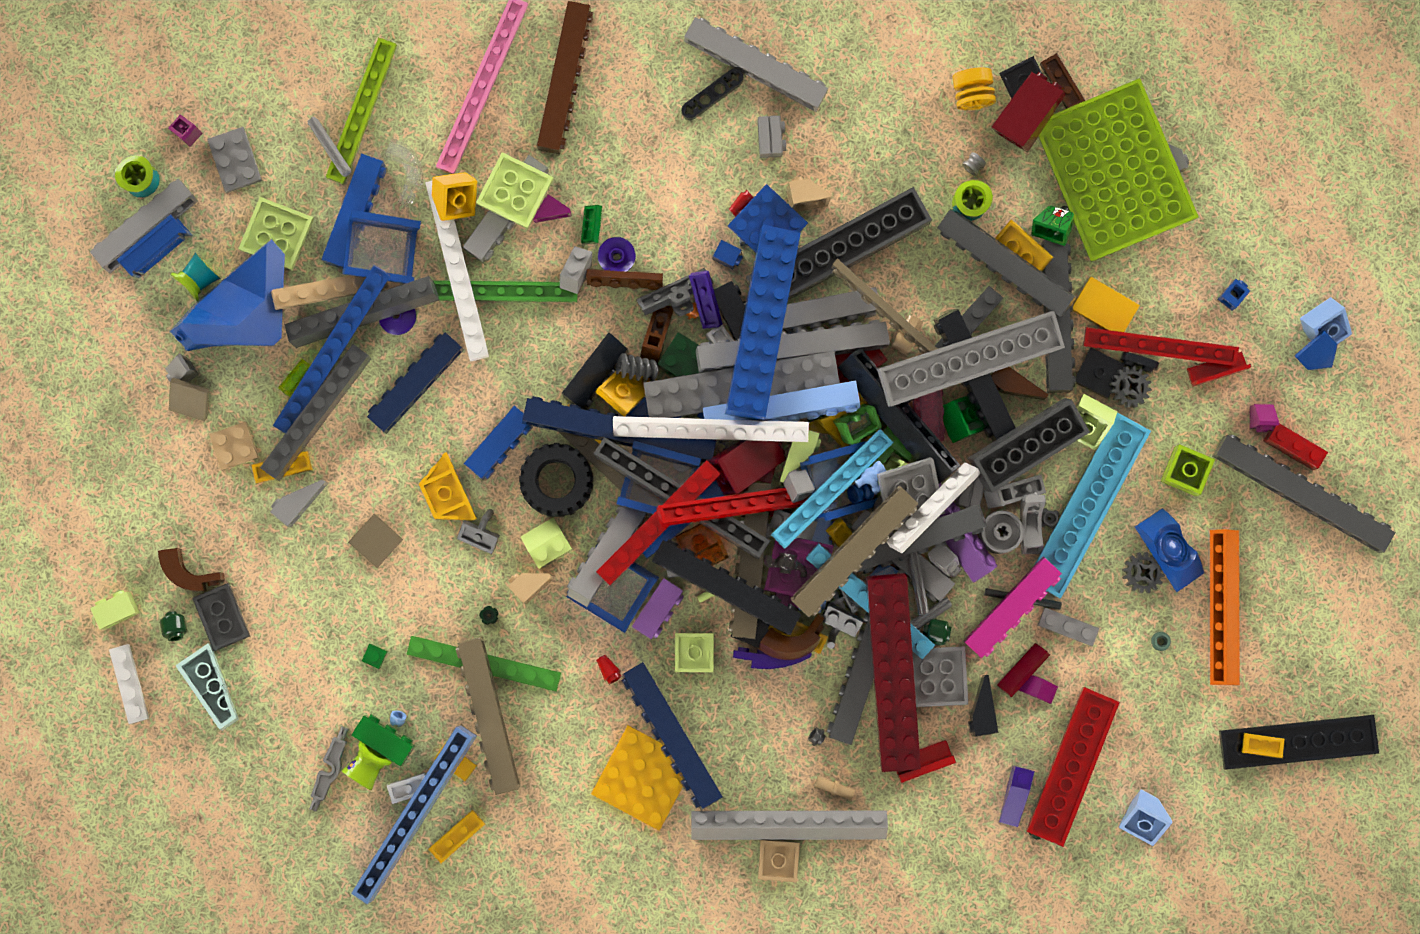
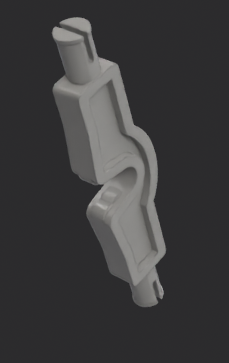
M341 726L338 736L332 739L331 745L323 758V762L330 765L332 771L330 773L322 770L318 772L311 793L313 801L309 808L310 810L317 812L320 801L325 800L331 783L340 774L341 757L347 744L345 737L349 730L348 728Z

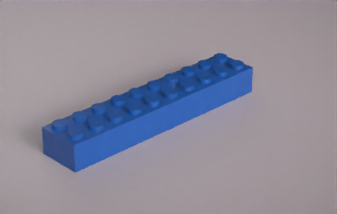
M763 225L761 228L725 415L755 421H764L766 418L800 232Z

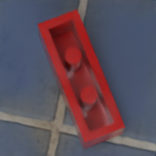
M1280 423L1273 430H1269L1263 442L1311 470L1319 469L1328 454V451Z

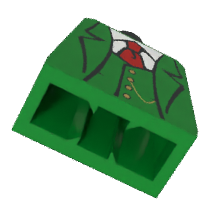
M1048 206L1033 219L1031 235L1065 246L1073 227V212H1070L1067 206H1062L1061 208Z

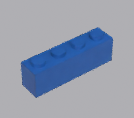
M515 405L464 463L482 480L485 477L487 479L491 477L495 472L493 468L497 463L502 464L508 457L506 453L510 449L514 450L520 443L518 439L523 434L526 436L533 428V426L522 424L524 413Z

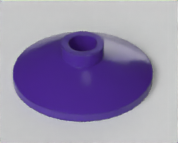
M609 238L601 244L598 250V261L603 270L628 272L635 263V249L624 238ZM619 254L621 258L614 260L613 256Z
M412 309L400 313L398 318L391 316L379 320V323L387 333L402 335L413 328L416 322V311Z

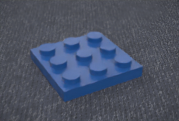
M766 184L727 227L756 253L763 225L801 232L808 222Z

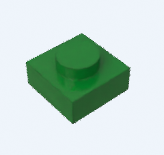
M369 644L362 662L380 669L388 651Z

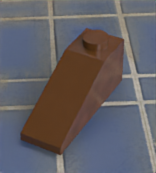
M667 305L652 313L641 348V359L647 358L649 361L653 359L656 363L659 362L674 311L672 306Z
M1011 367L997 370L991 375L998 392L1040 400L1046 399L1049 395Z

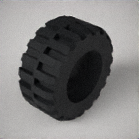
M544 444L543 447L534 449L533 453L526 457V461L520 469V490L526 502L537 512L548 517H565L566 515L576 513L575 511L581 509L585 502L589 500L593 490L594 478L589 462L579 450L567 444ZM550 463H563L573 471L575 478L574 486L570 493L564 497H548L539 487L538 479L540 472Z

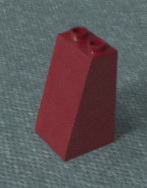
M1033 72L1030 73L992 125V129L998 135L1027 153L1066 95L1061 85L1056 82L1051 84L1046 81L1048 78L1040 72L1037 75Z
M740 440L709 459L708 462L721 473L716 482L724 495L738 494L787 459L784 456V449L781 445H778L777 441Z

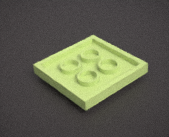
M502 152L476 203L528 229L554 178Z
M260 197L238 249L252 255L264 244L273 240L285 254L284 268L293 271L314 218Z

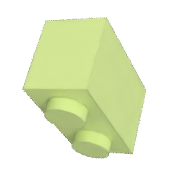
M123 590L114 593L113 598L109 600L105 598L95 602L96 606L90 608L100 630L108 629L140 614L131 592H124Z

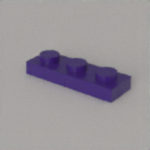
M709 271L691 273L689 279L702 328L720 327L723 323Z

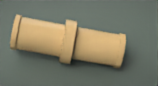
M820 776L817 777L814 788L824 790L832 796L837 795L850 801L855 792V789L841 785L836 780L833 782Z

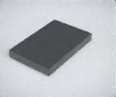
M230 583L192 598L213 651L251 637Z

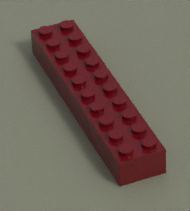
M905 573L866 576L881 771L892 772L921 769L907 576Z

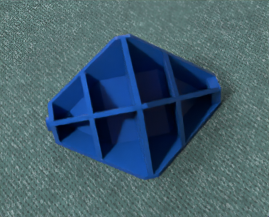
M270 240L208 291L186 312L170 330L174 337L184 346L185 350L192 351L213 346L231 345L274 346L282 338L283 309L275 310L271 291L284 287L285 254L273 240Z

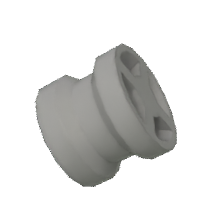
M974 152L969 155L968 160L962 163L965 170L973 176H977L979 169L984 168L986 165L984 159Z

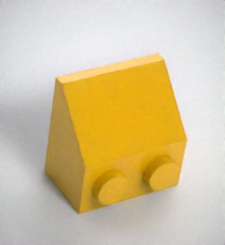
M466 172L433 177L432 198L440 220L445 221L475 216L477 180Z

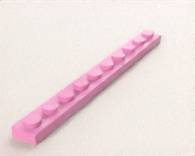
M508 0L436 165L438 169L455 174L527 10V2Z

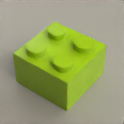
M1179 444L1174 447L1160 482L1193 496H1199L1202 494L1215 459Z

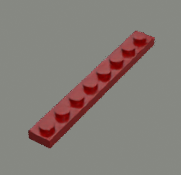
M1085 327L1083 346L1232 366L1237 365L1239 347L1088 327Z
M706 460L663 505L696 500L721 473ZM657 511L596 571L610 586L669 527H661Z
M786 488L658 505L657 513L662 527L800 507L807 499L792 503Z

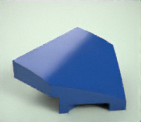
M1323 330L1294 356L1307 370L1330 368L1333 366L1338 344Z

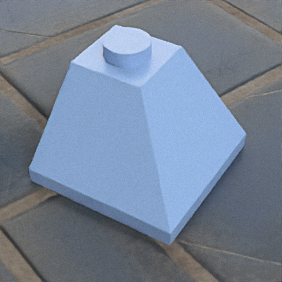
M1140 790L1132 800L1119 828L1154 846L1170 827L1172 820L1158 798Z

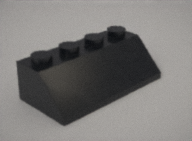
M608 332L563 390V397L573 405L580 406L582 410L584 408L588 410L594 402L592 398L595 396L597 388L616 371L615 368L619 356L622 353H625L627 357L629 356L627 354L628 348Z

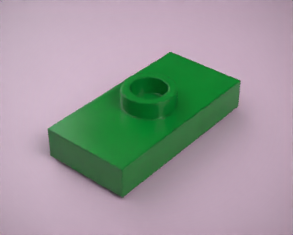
M601 205L584 207L582 244L599 243Z

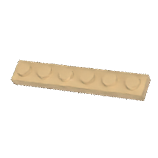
M349 275L274 289L271 291L275 310L353 296L357 293L365 278ZM388 283L385 284L382 290L388 288Z

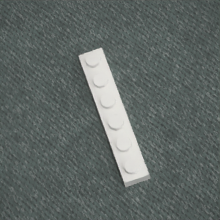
M964 462L888 539L889 547L903 553L981 474L979 469Z

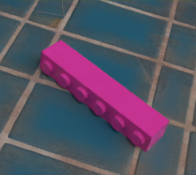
M1042 557L963 641L981 658L984 655L988 657L994 651L993 646L997 642L1001 643L1008 636L1006 632L1010 628L1014 629L1021 622L1019 618L1024 613L1027 615L1033 610V604L1036 600L1041 601L1048 593L1046 590L1051 585L1054 587L1061 580L1059 576L1062 573L1045 557Z

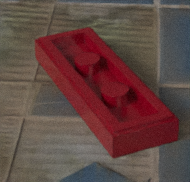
M1035 643L997 686L1012 698L1050 654Z

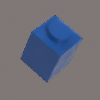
M721 240L713 255V260L733 270L735 265L739 266L742 261V250Z

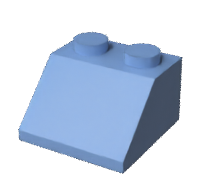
M1331 297L1300 318L1303 331L1310 341L1323 330L1337 344L1352 335L1345 307Z

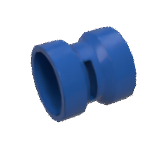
M854 484L850 485L847 489L848 498L853 504L860 503L863 500L867 501L874 497L872 486L869 484H865L860 488Z

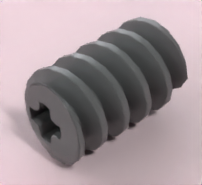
M622 353L617 361L616 375L621 372V377L625 378L628 373L630 380L636 375V381H639L641 376H643V382H647L648 378H650V382L655 381L658 374V363L653 359L649 361L647 358L641 359L639 356L634 358L633 355L627 357L625 353Z

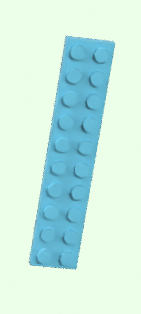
M1118 412L1114 424L1096 449L1035 562L1036 564L1042 557H1045L1062 573L1059 576L1061 580L1054 587L1051 585L1046 590L1059 599L1062 598L1151 430Z

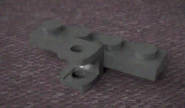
M703 268V269L698 270V271H696V272H702V271H707V270H706L705 268ZM689 275L636 299L638 306L645 316L670 304L678 316L686 315L694 310L690 300L693 290Z

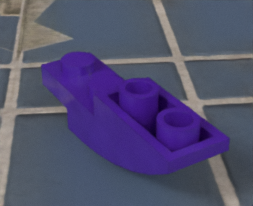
M738 647V651H733V658L751 660V668L754 669L783 668L800 663L812 656V653L799 659L781 660L773 658L760 650H757V653L749 652L750 648Z

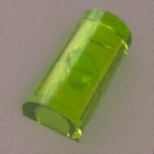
M301 358L277 388L291 397L311 365Z

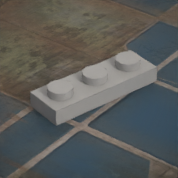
M1048 608L1043 609L1037 625L1089 646H1093L1099 631L1098 627Z

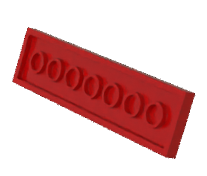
M1082 687L1026 832L1064 847L1116 714L1119 701Z

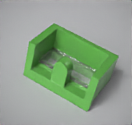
M862 404L857 411L846 413L833 421L838 428L842 441L850 445L859 443L862 438L875 434L876 430L882 427L875 407L867 404Z

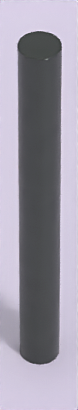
M985 588L984 596L1003 599L1009 592ZM1037 599L1033 605L1060 610L1062 602L1047 599L1039 601Z

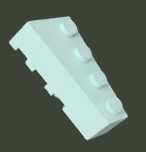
M206 644L176 665L220 730L223 731L239 720L211 644Z

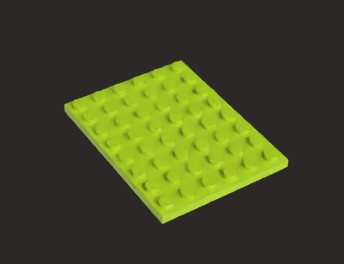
M1140 78L1053 114L1038 136L1067 207L1074 214L1073 221L1090 262L1199 218Z

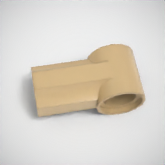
M911 315L906 318L915 329L920 330L923 321ZM900 331L891 348L908 356L914 342H908L904 338L905 334Z

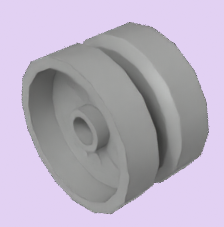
M1001 510L985 517L987 526L983 527L984 532L978 533L986 550L995 554H1003L1019 546L1023 540L1024 529L1022 522L1016 515ZM998 529H1001L1003 531L1002 536H999L1000 533L997 531Z

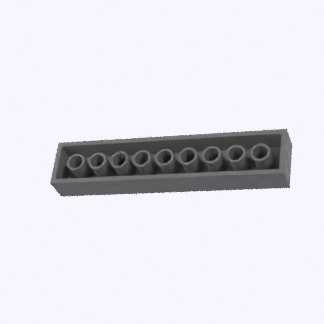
M915 188L908 189L798 248L788 300L835 276L831 267L837 259L850 268L930 225L932 219ZM752 274L746 276L748 286H750Z

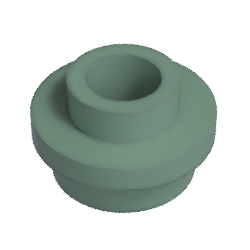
M1157 632L1152 636L1151 644L1154 649L1164 651L1169 648L1171 639L1167 633ZM1159 638L1164 640L1162 645H1159L1157 642Z

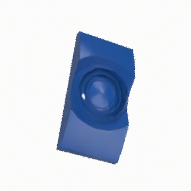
M1163 508L1135 526L1176 592L1204 574L1197 551L1184 539L1179 523Z

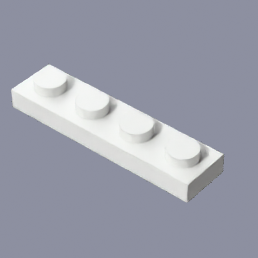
M130 644L109 649L128 723L133 724L149 719Z

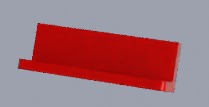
M1241 351L1238 352L1236 366L1206 362L1187 368L1192 387L1248 370L1251 368V364H1246L1243 352Z
M944 740L920 749L921 769L896 772L899 781L903 783L955 764L956 760L954 755L951 754L947 741Z

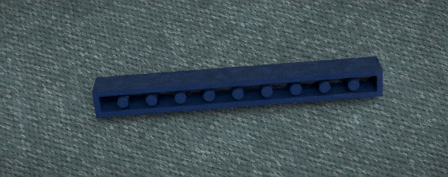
M535 396L527 398L522 419V424L601 441L605 437L615 444L632 447L633 442L637 441L701 458V462L713 458L716 439L618 437L613 434V417H618V414H601L599 410L591 408L588 411L582 410L580 406L570 404L568 407L554 400H551L549 403Z

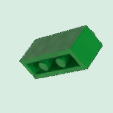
M370 714V716L364 715L353 731L352 736L400 767L403 766L415 747L412 744L413 740L406 735L399 736L396 734L397 730L388 724L386 727L380 724V719L373 714Z

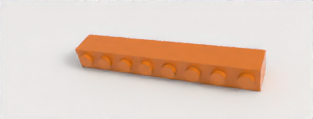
M1210 530V685H1240L1238 530Z

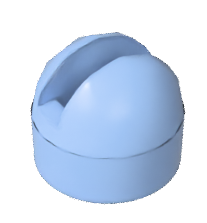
M392 711L390 716L391 725L401 727L405 723L406 714L401 711Z

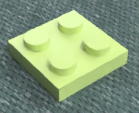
M675 633V672H713L714 634Z

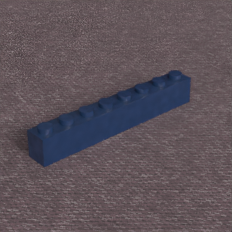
M642 662L623 673L621 682L626 690L630 689L634 705L636 707L640 706L644 722L646 724L650 723L653 737L656 741L660 740L663 754L666 758L670 757L672 761L670 765L675 774H680L682 778L680 782L685 791H690L692 795L690 799L695 808L699 807L702 811L720 800L723 796L645 664Z

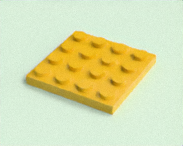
M627 725L591 795L660 831L683 787L680 782L682 778L679 773L675 774L670 765L672 764L670 757L666 758L663 754L661 742Z

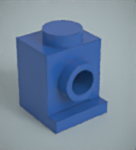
M1235 279L1218 297V300L1233 311L1250 292L1247 288L1248 285L1242 280ZM1232 291L1236 293V298L1231 294Z

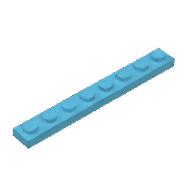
M879 429L771 535L785 549L893 442Z
M818 543L806 556V559L819 569L832 554ZM851 573L848 577L849 581L843 587L839 586V588L868 612L867 586L854 573ZM910 623L912 651L923 659L935 644Z

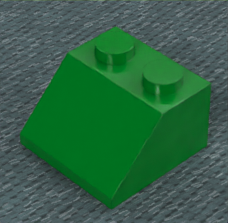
M967 396L955 399L937 408L940 419L943 421L952 443L984 431L985 425L983 421L978 419L975 413L977 409Z

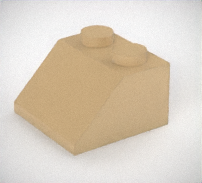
M796 177L788 184L787 196L789 205L796 212L827 207L829 205L831 194L810 179Z
M516 573L509 580L510 584L508 587L524 604H528L554 577L551 574L521 573L520 575Z

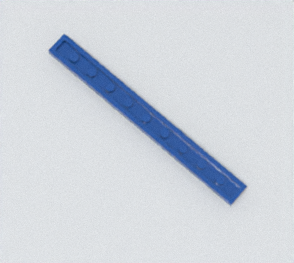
M375 265L372 267L273 424L274 427L286 434L320 389L391 276L390 274Z

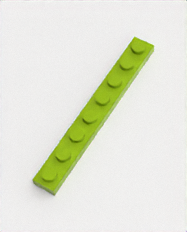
M379 37L337 145L338 151L350 169L397 47L396 43ZM331 161L326 178L345 185L347 177L342 176Z

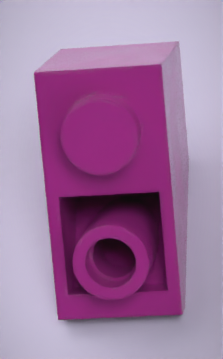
M1254 404L1250 406V429H1256L1257 433H1265L1279 425L1274 404Z

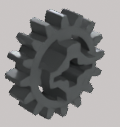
M1127 366L1123 367V371L1121 369L1117 370V375L1111 377L1114 382L1109 383V385L1113 387V390L1109 392L1115 393L1113 400L1119 399L1118 405L1125 403V408H1129L1131 405L1134 408L1138 407V403L1140 405L1145 403L1143 398L1147 399L1150 397L1146 393L1152 391L1148 387L1151 381H1146L1148 374L1142 375L1143 369L1136 371V367L1132 366L1129 370ZM1127 374L1134 375V376H1136V378L1133 379V378H1131L1130 376H1128ZM1128 395L1130 396V398H1133L1134 400L1125 398V396Z
M1140 552L1136 553V558L1133 555L1130 556L1131 562L1125 561L1124 564L1127 568L1122 569L1123 572H1126L1122 579H1128L1125 585H1132L1131 591L1138 589L1139 594H1143L1144 589L1146 593H1151L1150 588L1157 590L1156 584L1161 585L1163 583L1159 579L1165 577L1161 573V567L1154 560V556L1148 557V552H1144L1143 556ZM1139 560H1146L1150 562V564L1144 565ZM1132 567L1134 568L1133 576L1131 575ZM1146 569V576L1141 577L1142 570ZM1144 581L1147 586L1139 585L1137 582Z

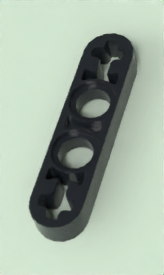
M737 68L729 70L688 100L682 106V116L686 120H694L742 84V71ZM732 74L735 76L739 75V81L733 80L730 82L731 87L729 88L727 82L732 79ZM718 84L725 87L724 93L719 94L715 92V86ZM703 95L710 98L709 104H701L699 101L700 97ZM694 101H696L697 105L701 109L699 110L698 107H696L693 110V115H691L690 113L686 114V108L689 107L690 109H692L695 106Z

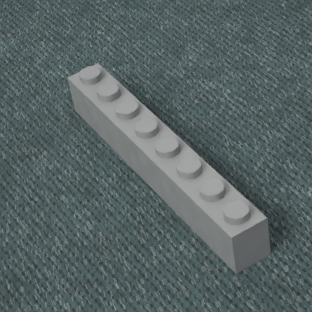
M694 18L684 36V42L733 68L741 70L747 76L817 112L828 91L823 82L810 79L809 75L805 72L793 70V67L788 63L778 62L769 53L763 54L756 46L743 43L741 38L726 34L727 32L724 29L711 26L710 22L704 18Z

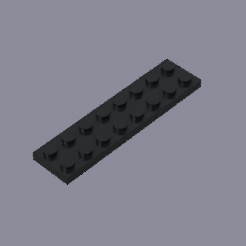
M1374 715L1219 730L1224 770L1379 754ZM1244 733L1285 739L1283 758L1242 753Z

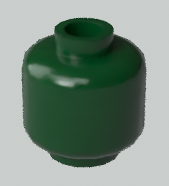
M171 611L161 618L160 628L164 638L168 639V641L183 639V636L187 633L186 621L183 615L177 614L176 611Z
M930 619L928 625L924 624L923 634L934 644L945 645L946 641L949 642L952 627L949 626L947 621Z

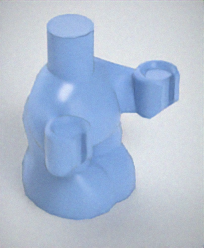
M877 461L872 467L867 468L861 474V478L856 480L855 484L858 488L869 484L872 486V491L875 494L879 493L880 487L877 474L885 472V467L880 461Z

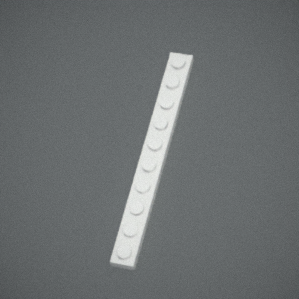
M432 181L425 182L470 362L487 358L489 354L455 219L440 220L432 198Z
M613 417V434L618 437L808 442L809 422Z

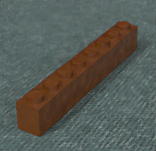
M568 1L537 142V148L540 151L561 154V149L565 150L567 139L564 138L565 131H569L570 128L568 116L569 113H573L574 102H572L573 95L577 94L578 90L576 79L581 76L582 66H579L580 60L584 59L586 48H583L584 41L589 39L590 30H587L588 23H592L594 12H591V7L588 4Z

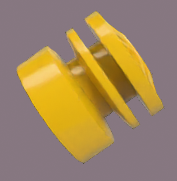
M970 68L957 72L952 76L954 89L961 91L955 95L957 109L978 110L996 103V96L993 95L995 89L988 87L993 84V75L990 68Z

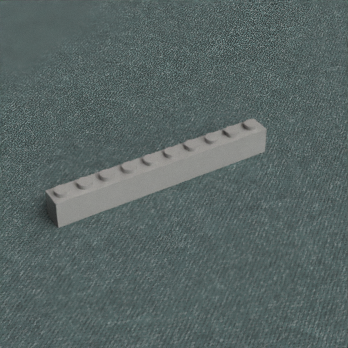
M873 320L869 324L862 325L861 322H856L848 327L835 325L831 327L832 329L824 330V327H818L810 332H805V330H797L794 334L782 332L777 360L834 351L835 355L854 353L860 348L863 351L885 349L890 344L886 322ZM728 339L721 340L718 344L704 342L697 346L696 357L699 373L734 368L739 339L730 342Z
M691 811V840L886 839L888 831L887 811Z

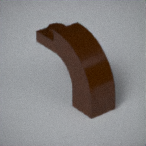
M180 548L158 551L159 562L164 574L178 587L203 592L207 591L206 583H208V586L220 585L219 581L225 580L224 573L222 572L204 575L190 573L184 565L182 549Z
M818 614L803 634L794 637L785 636L770 628L760 642L759 650L781 660L802 658L810 654L819 645L820 634L825 628L823 626L824 618Z

